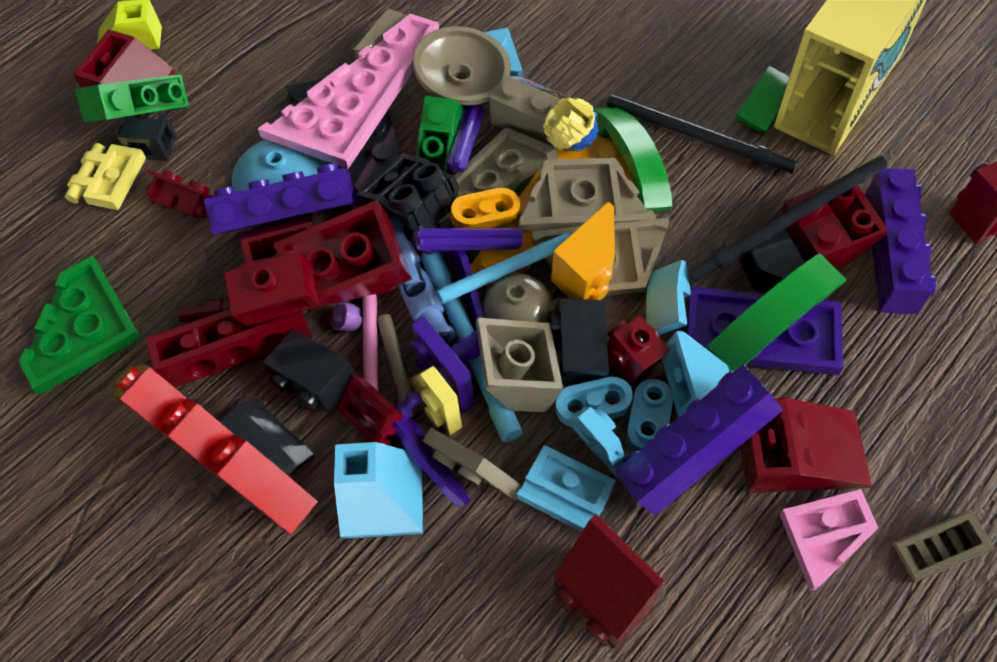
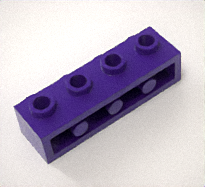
M329 164L317 167L318 174L304 177L303 171L282 175L283 182L270 184L269 179H263L248 183L249 189L236 192L235 187L215 190V197L204 199L212 234L231 233L356 205L357 202L350 172L344 168L338 169L337 164Z
M885 168L874 175L865 193L866 198L889 230L886 236L872 246L880 312L918 314L936 290V277L934 274H931L929 266L931 246L929 243H926L924 234L926 215L921 213L920 208L922 188L916 182L914 169Z
M742 364L738 369L726 373L719 380L718 385L707 395L691 402L686 412L672 424H667L660 428L655 434L654 439L641 450L629 454L625 458L623 465L614 472L636 502L654 515H657L781 413L783 409L771 393Z

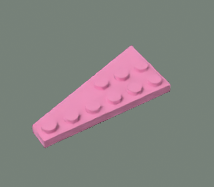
M409 14L385 32L381 42L373 48L365 47L358 53L359 58L350 65L344 63L308 90L307 98L295 107L290 104L281 111L282 116L270 125L266 122L259 127L260 137L349 169L414 71L413 59L417 45L426 35L439 29L438 22Z

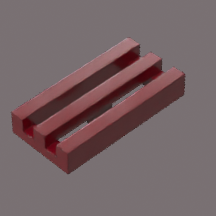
M353 375L337 408L370 442H377L388 446L390 442L386 439L387 435L394 436L397 429L392 424L394 421L400 422L403 416L395 406L363 377ZM351 400L365 416H369L379 426L378 429L350 404Z

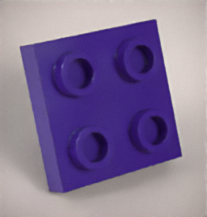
M425 317L411 324L415 339L411 342V345L419 356L415 361L420 371L434 366L457 395L459 410L462 414L475 406L471 374L465 365L480 356L477 331L474 330L470 335L449 347Z

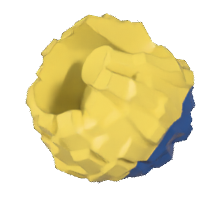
M570 97L560 99L554 108L547 113L543 124L547 140L558 150L581 151L586 147L588 148L592 141L595 140L599 130L596 121L597 114L593 111V106L583 99Z

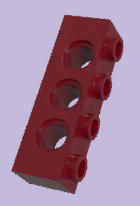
M227 309L146 338L154 371L174 388L270 354L292 328L308 338L313 337L303 311L246 326L232 316L231 309Z

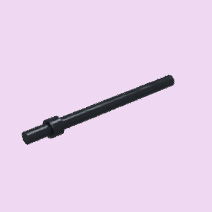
M611 94L608 98L607 106L610 108L617 107L637 118L752 159V163L764 168L768 165L790 174L794 173L798 161L773 153V148L762 144L759 147L614 94Z
M882 155L874 157L728 246L723 244L711 251L709 258L687 270L689 276L696 283L719 268L723 271L736 263L735 258L887 167L885 158Z

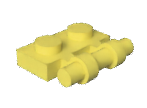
M95 143L92 149L86 151L81 159L82 166L79 172L70 178L67 184L69 189L65 198L72 203H78L83 195V198L89 205L119 210L146 159L143 151L111 144L107 151L103 145Z

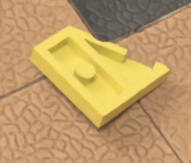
M434 366L419 372L409 379V383L415 391L421 394L422 400L427 405L424 408L425 413L436 428L442 425L449 435L462 428L457 395Z

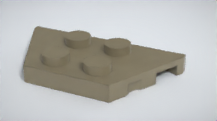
M616 158L546 159L526 208L521 215L518 228L521 231L582 226L608 202L614 206V223L656 219V216L652 210L647 211L638 198V189L632 181L625 177L624 170Z
M669 218L614 223L615 259L611 271L613 276L608 284L610 290L606 296L645 292L669 225ZM581 226L532 231V243L537 246L566 232L571 236ZM553 255L544 258L551 269Z

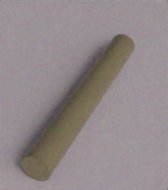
M383 314L377 318L397 397L399 402H403L412 390L392 317L389 314ZM416 406L412 409L411 417L418 413Z

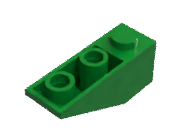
M182 74L75 89L83 123L189 106Z
M432 96L424 97L416 150L417 157L425 158L431 163L438 164L440 169L448 174H451V169L447 168L446 162L464 113V109L458 100Z

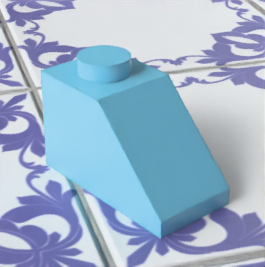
M676 331L665 343L670 352L662 360L678 418L686 412L691 402L707 395L718 385L719 380L729 372L728 366L684 331Z

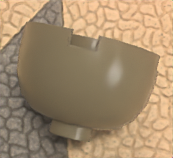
M520 273L506 275L495 281L486 291L482 302L484 316L489 319L547 323L548 313L554 310L552 296L546 286L534 277Z

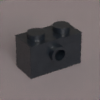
M560 298L553 312L548 313L547 323H550L562 383L581 384L605 378L609 373L605 300Z
M293 328L263 361V364L271 374L269 381L277 389L284 393L291 390L297 394L298 400L309 409L315 410L316 407H319L328 414H331L339 405L352 375L357 376L347 359Z

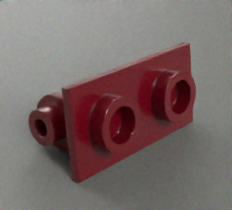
M162 169L161 174L146 170V173L154 176L153 182L149 183L145 189V194L149 196L151 201L173 208L177 197H179L175 210L188 214L195 219L207 217L204 199L213 197L208 194L209 187L190 180L189 185L181 183V176Z

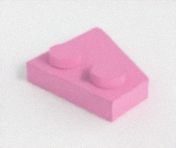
M861 489L786 508L779 514L810 591L817 590L878 529Z

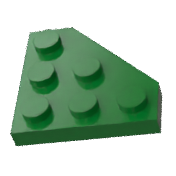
M94 256L59 274L55 283L57 291L51 304H45L34 328L37 332L30 349H24L19 360L32 389L38 395L45 393L142 338Z

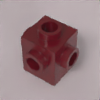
M641 316L629 324L623 320L607 333L610 338L607 342L609 365L618 371L629 385L655 368L670 352L669 348L659 338L657 331L648 325Z

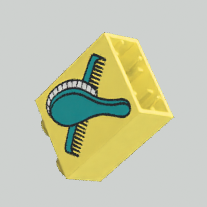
M827 0L805 29L774 128L834 156L900 59L926 0Z

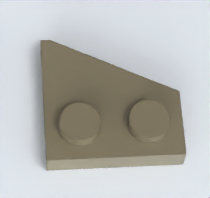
M430 428L423 442L436 450L432 455L435 460L451 470L457 464L461 467L458 473L479 486L483 480L513 500H517V493L522 488L521 484L484 457Z

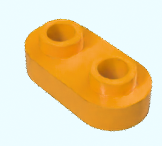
M495 188L463 195L456 198L452 203L450 219L456 228H494L514 222L518 217L520 199L515 192L507 188ZM496 209H503L505 211L499 212Z

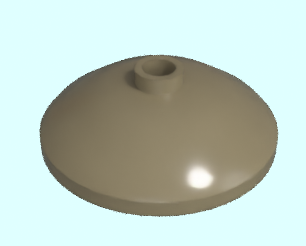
M445 27L429 33L417 45L413 59V69L416 78L426 91L435 97L456 99L461 105H477L490 101L489 97L504 78L510 76L511 72L510 59L503 46L490 35L469 27Z

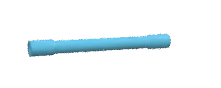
M440 251L432 255L426 253L421 255L423 266L436 290L453 283L450 271ZM459 297L443 304L457 338L461 341L474 331ZM481 355L469 362V365L488 405L490 417L502 442L515 440L523 433L514 411L507 409L486 390Z

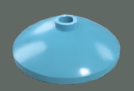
M265 139L253 145L239 158L232 173V187H235L236 192L249 189L248 183L269 179L270 184L283 182L282 175L303 171L304 177L318 174L317 167L331 163Z

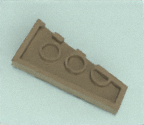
M506 127L468 162L464 172H458L457 175H454L459 185L456 198L495 188L512 189L541 170L546 159H558L557 150L553 146ZM451 211L436 224L438 228H452L454 226L450 219Z

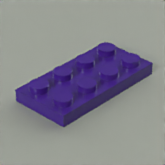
M690 287L691 295L688 296L686 334L706 348L723 330L765 294ZM823 300L819 305H815L767 345L747 365L839 375L843 370L841 302Z

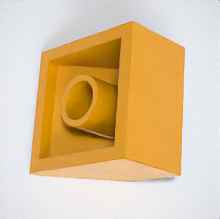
M610 202L606 203L553 251L551 281L570 299L602 300L610 290L608 284L613 276L611 271L615 259L614 206Z

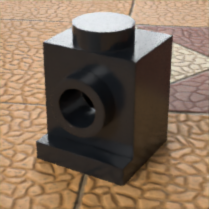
M159 114L158 119L126 117L118 131L120 143L125 147L141 149L147 160L168 161L177 136L166 114Z

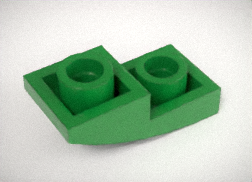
M769 66L735 118L764 135L779 112L790 77Z

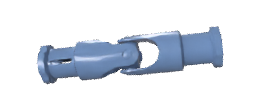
M389 218L412 280L398 285L414 322L425 317L448 345L456 337V333L451 326L447 325L442 315L444 308L438 299L430 278L421 269L420 258L413 243L407 240L403 232L405 230L404 224Z

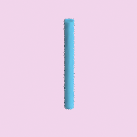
M566 232L437 290L436 293L441 304L447 303L553 255V251L570 237V234Z

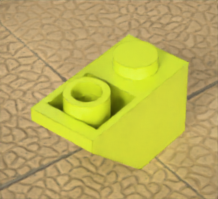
M150 0L118 1L99 27L97 43L109 29L137 38L150 50L160 48L162 26Z

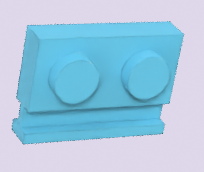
M544 445L526 476L522 488L519 489L517 499L582 532L589 519L595 514L600 517L616 486L617 480Z

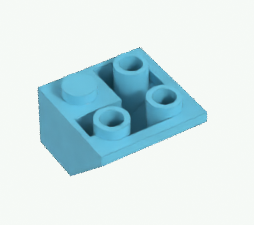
M377 442L335 445L334 488L340 537L342 539L423 534L422 468L409 452Z

